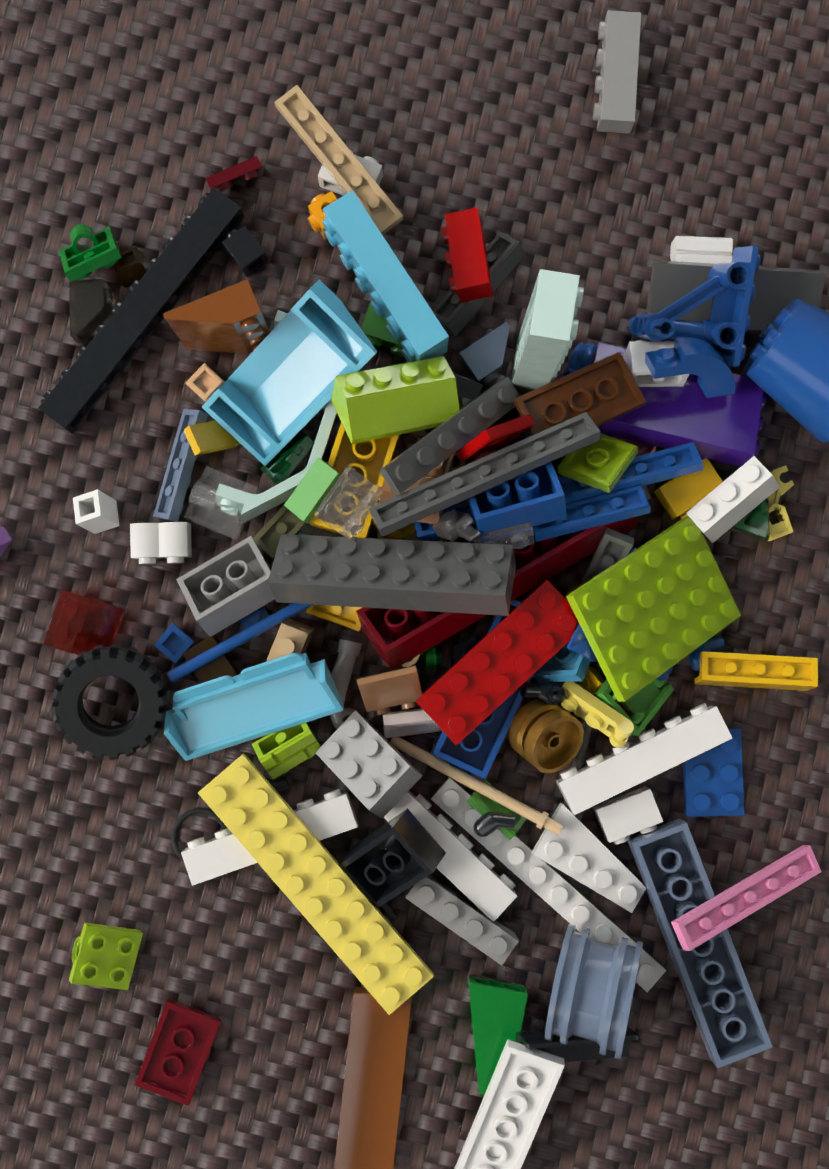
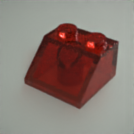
M62 589L43 644L75 655H79L85 650L90 651L94 646L102 644L104 647H110L113 644L124 608Z

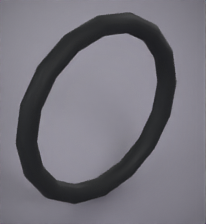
M195 808L186 811L177 819L172 828L171 843L174 852L181 861L184 862L181 854L182 851L179 849L177 834L182 822L189 816L208 814L219 822L222 829L227 828L213 810Z

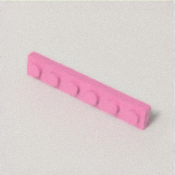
M800 846L672 921V926L682 949L691 951L821 873L811 846Z

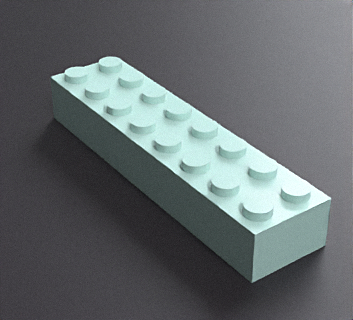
M539 270L516 345L511 382L519 395H524L553 382L554 378L557 377L561 364L564 363L565 356L568 355V350L572 347V342L576 339L579 320H575L574 317L577 315L578 308L581 307L584 292L583 287H578L580 275Z

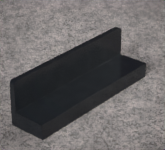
M627 1026L621 1057L629 1056V1040H638V1034L629 1026ZM545 1030L516 1032L517 1043L525 1045L528 1049L535 1048L564 1058V1062L615 1058V1051L607 1050L606 1055L599 1054L600 1046L596 1041L573 1035L569 1037L567 1044L564 1045L560 1043V1037L556 1035L553 1036L552 1041L546 1040Z

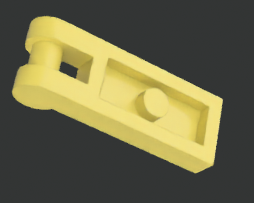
M565 682L562 686L565 691V698L560 703L563 708L581 717L590 727L598 729L607 735L614 747H624L634 730L633 723L575 682Z

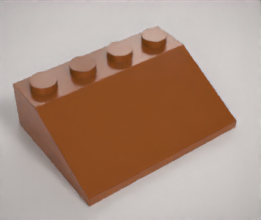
M248 279L163 313L165 320L187 350L250 354L270 333Z

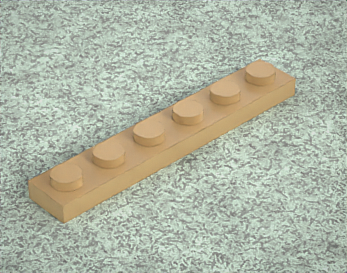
M298 85L275 101V106L343 191L346 194L352 190L354 191L382 235L403 220V215Z

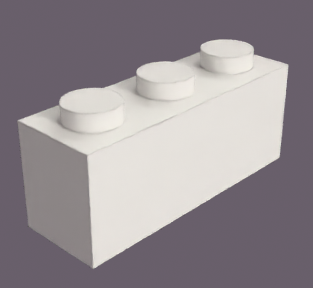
M753 456L686 514L713 543L780 488L773 475Z

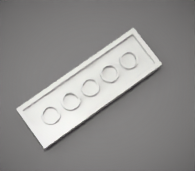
M507 1039L454 1169H521L564 1069V1058L535 1048L528 1049L523 1044Z

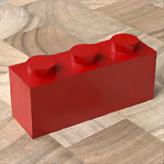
M478 207L445 214L446 226L442 227V234L445 244L449 243L450 251H446L445 256L448 268L453 269V276L449 277L452 294L457 293L460 303L494 296L483 223Z

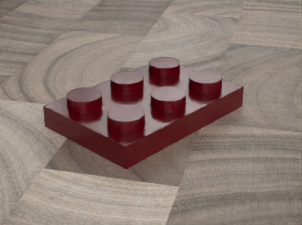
M168 998L134 1085L189 1106L222 1019Z

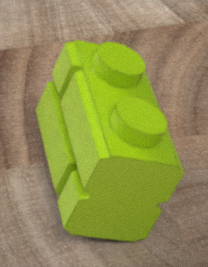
M307 722L266 735L252 743L260 763L272 779L287 773L293 767L312 758L321 747Z

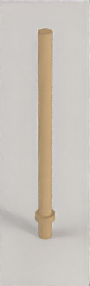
M400 737L392 738L390 743L396 749L537 824V828L542 829L544 827L559 835L563 824L548 817L549 813L545 811L540 813Z

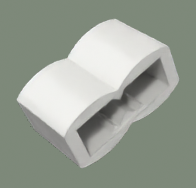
M188 522L130 524L131 558L139 559V564H156V559L167 558V563H184V558L192 557L191 524Z

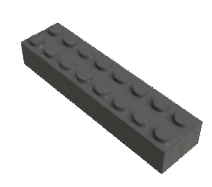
M281 534L268 584L276 602L509 616L516 562L513 545Z

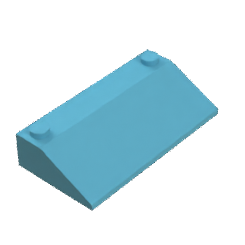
M318 280L236 371L206 401L202 408L266 466L331 400L335 376L358 372L377 353V350L342 301L324 283Z

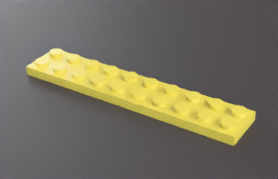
M244 753L198 792L201 798L389 1015L434 977L433 972L379 909H376L339 866L335 858Z

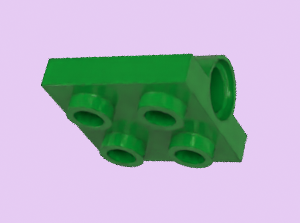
M86 224L76 225L70 232L72 244L59 250L64 273L70 282L76 279L83 280L89 277L93 271L101 267H111L118 259L122 258L110 227L95 233ZM84 237L91 239V241L86 245H80L77 243L81 238Z

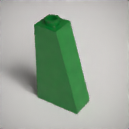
M469 975L468 987L479 1094L484 1097L507 1039L516 1042V1032H521L528 993L525 986Z

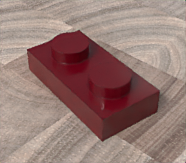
M255 156L205 179L210 190L215 187L218 191L223 192L233 187L231 182L242 178L243 182L259 176L257 171L262 166L258 157Z

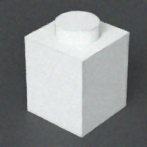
M98 489L73 498L75 522L80 527L97 534L119 526L115 499Z

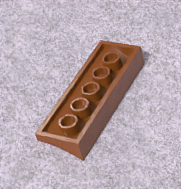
M355 986L334 1169H393L412 996L389 1015L365 987Z

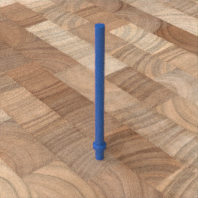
M292 603L167 672L168 677L172 682H175L314 604Z

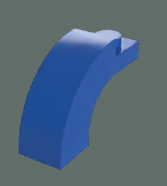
M679 337L675 338L674 348H662L657 351L646 352L645 363L654 379L693 374L698 376L697 382L707 398L735 394V381L731 370L718 350L704 340Z

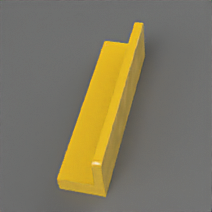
M702 651L700 653L699 676L695 678V684L808 691L818 687V658Z

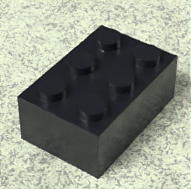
M407 808L354 845L339 863V866L377 909L432 874L446 852Z

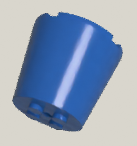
M797 298L780 311L772 324L768 323L759 336L761 340L755 345L748 356L749 359L744 368V373L817 440L827 443L829 442V313Z

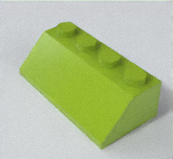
M444 356L335 376L331 398L351 444L438 427L460 410L456 379Z

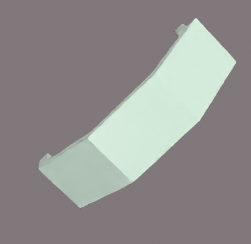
M277 311L274 328L288 313ZM330 400L323 407L324 415L308 464L303 471L260 494H250L219 483L216 492L217 506L221 507L220 510L237 516L238 512L241 513V524L287 501L316 459L323 458L337 414L332 401Z

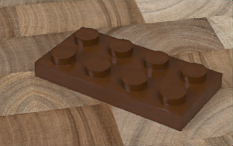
M619 351L515 398L514 404L521 417L531 414L535 423L528 431L533 436L584 412H587L595 425L599 427L643 407L646 404V400Z

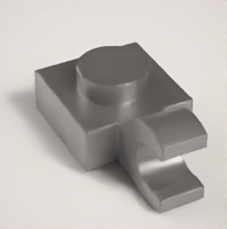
M455 509L443 514L440 521L432 526L437 536L453 542L458 537L472 541L480 534L478 530L472 528L475 523L470 514Z

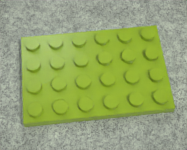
M689 516L684 517L566 596L618 702L627 701L741 616L702 531Z

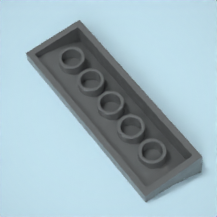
M653 260L646 313H658L708 281L709 272L716 264ZM759 267L757 272L754 273L755 296L749 304L750 326L748 330L763 331L768 323L772 324L783 308H786L797 298L821 309L826 273L823 270ZM713 297L677 320L694 322L709 320Z

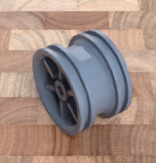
M569 924L562 944L553 983L545 1039L552 1041L553 1036L556 1035L560 1037V1043L564 1045L567 1044L569 1037L573 1035L589 1039L599 1044V1054L606 1055L607 1050L615 1051V1058L621 1060L643 942L637 941L635 947L628 945V938L622 937L621 944L612 946L592 941L590 929L583 928L582 933L575 932L576 925Z

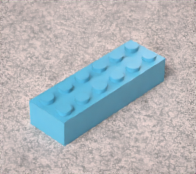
M350 191L323 208L325 220L322 223L326 229L324 231L325 236L333 247L335 245L338 246L341 252L339 256L348 270H354L357 276L355 281L362 293H369L372 299L370 304L377 316H384L388 324L386 329L394 341L399 339L404 348L401 351L407 362L436 358L446 353L449 340L448 334L354 191Z

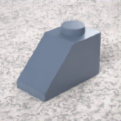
M507 322L459 353V361L474 382L484 383L487 386L499 378L500 375L498 373L501 371L510 328Z

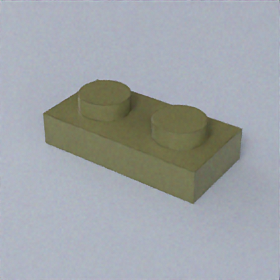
M283 505L253 539L259 547L274 559L281 534L297 535L307 523L303 522Z

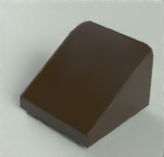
M137 246L121 252L122 258L118 259L114 264L116 274L124 288L130 287L146 273V267Z

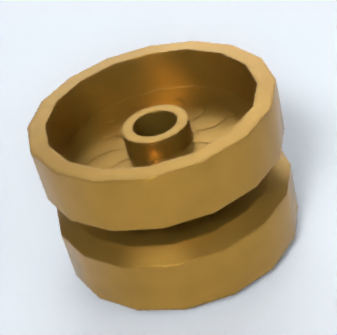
M538 698L524 705L514 716L509 727L508 739L511 747L540 772L553 773L566 767L576 757L583 743L584 730L582 723L559 705H550Z

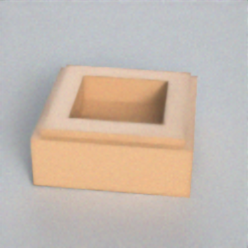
M204 363L187 380L186 385L206 402L225 381Z

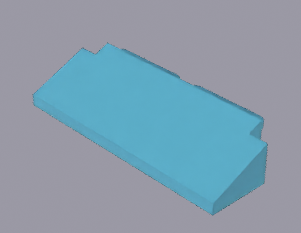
M291 653L246 668L239 675L233 677L228 675L175 692L173 695V709L166 711L164 735L183 759L187 761L343 711L344 705L325 660L311 664L306 653Z

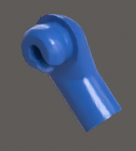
M723 637L710 638L691 652L688 656L690 667L695 671H699L700 653L702 651L715 652L724 650Z

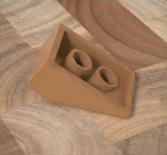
M416 665L357 679L366 711H373L374 716L390 713V707L401 705L402 710L419 706L416 699L422 695Z

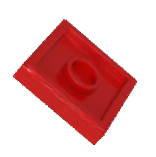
M531 414L488 428L456 453L460 461H466L505 447L534 426L535 422Z

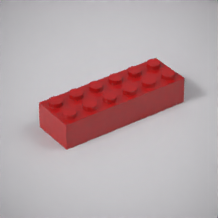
M548 580L544 581L509 613V616H506L417 698L416 702L457 746L570 641L579 625L570 604Z

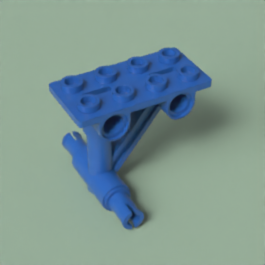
M757 246L734 248L731 263L714 265L709 272L708 281L658 313H642L632 317L628 321L631 326H627L628 331L636 338L651 341L675 340V338L679 337L701 339L718 348V352L727 366L739 367L740 361L745 356L746 347L743 344L744 334L750 326L748 310L749 304L755 296L753 279L754 273L757 272L760 266L759 248ZM713 297L709 320H701V322L677 320Z

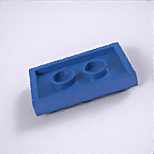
M728 729L732 739L683 762L685 816L744 815L741 729Z

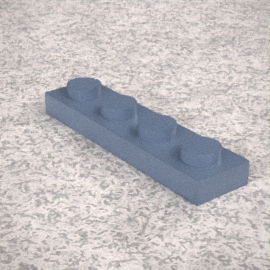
M183 409L153 517L178 522L179 516L183 511L186 491L191 483L193 466L198 458V455H194L184 429L189 425L205 423L208 413L201 410Z

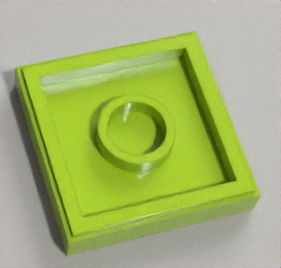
M600 433V440L567 454L557 468L560 475L610 493L637 455L638 446Z

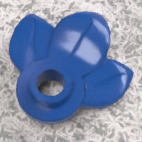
M580 342L574 348L569 359L568 368L563 372L562 377L590 365L597 346L594 344L584 345V343Z

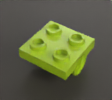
M84 922L81 936L76 938L73 946V966L69 977L70 983L128 990L143 936L142 931Z

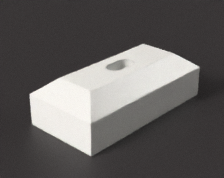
M423 709L390 712L383 715L385 738L441 731L440 727Z

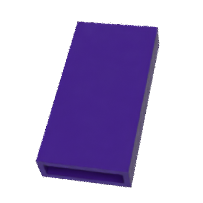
M598 342L591 364L619 351L624 356L626 348ZM689 374L682 387H639L646 400V404L599 426L598 429L600 433L664 449L694 442L700 457L741 467L753 456L757 457L759 453L760 442L757 441V434L760 433L763 426L764 418L760 417V412L765 406L767 394L763 393V390L752 379L733 374L735 394L707 398L697 382L698 376Z

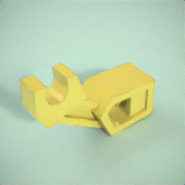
M786 465L770 471L780 488L768 497L769 513L775 511V515L779 520V523L771 525L769 520L770 538L768 542L793 533L785 506L778 504L780 496L794 485L792 480L787 483L780 481V474L788 471Z

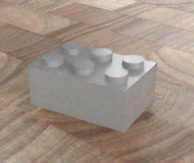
M252 536L176 579L196 621L209 637L275 599L268 584L272 568Z
M354 711L315 752L362 804L382 819L423 776L357 711Z

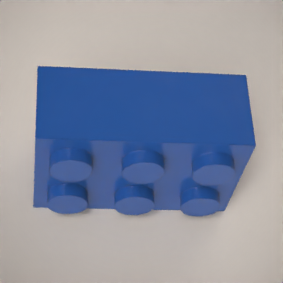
M552 462L467 499L476 529L480 532V542L567 517L565 495Z

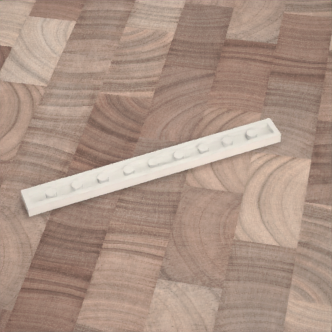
M449 777L431 797L432 801L570 924L576 925V929L580 933H582L583 928L590 929L592 941L617 946L621 944L622 937L628 938V945L636 947L637 943L551 866L531 853L532 850L516 835L509 840L497 829L486 837L478 836L474 832L473 826L482 815L467 803L471 795L452 778ZM642 949L636 983L648 993L666 970Z

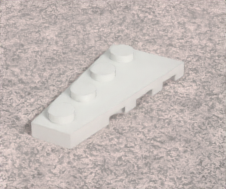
M560 802L552 816V819L563 824L559 835L545 829L531 853L632 913L646 887Z

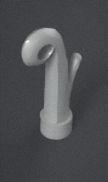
M340 639L337 650L339 654L331 676L344 705L356 659L360 656L362 644ZM344 708L343 711L331 714L333 726L338 729L344 723L342 719L347 715H351L355 710Z

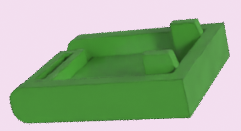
M607 679L594 696L633 723L634 730L630 736L632 737L640 735L674 691V688L671 684L663 686L666 680L655 679L627 701L621 702L630 713L629 716L615 701L616 697Z

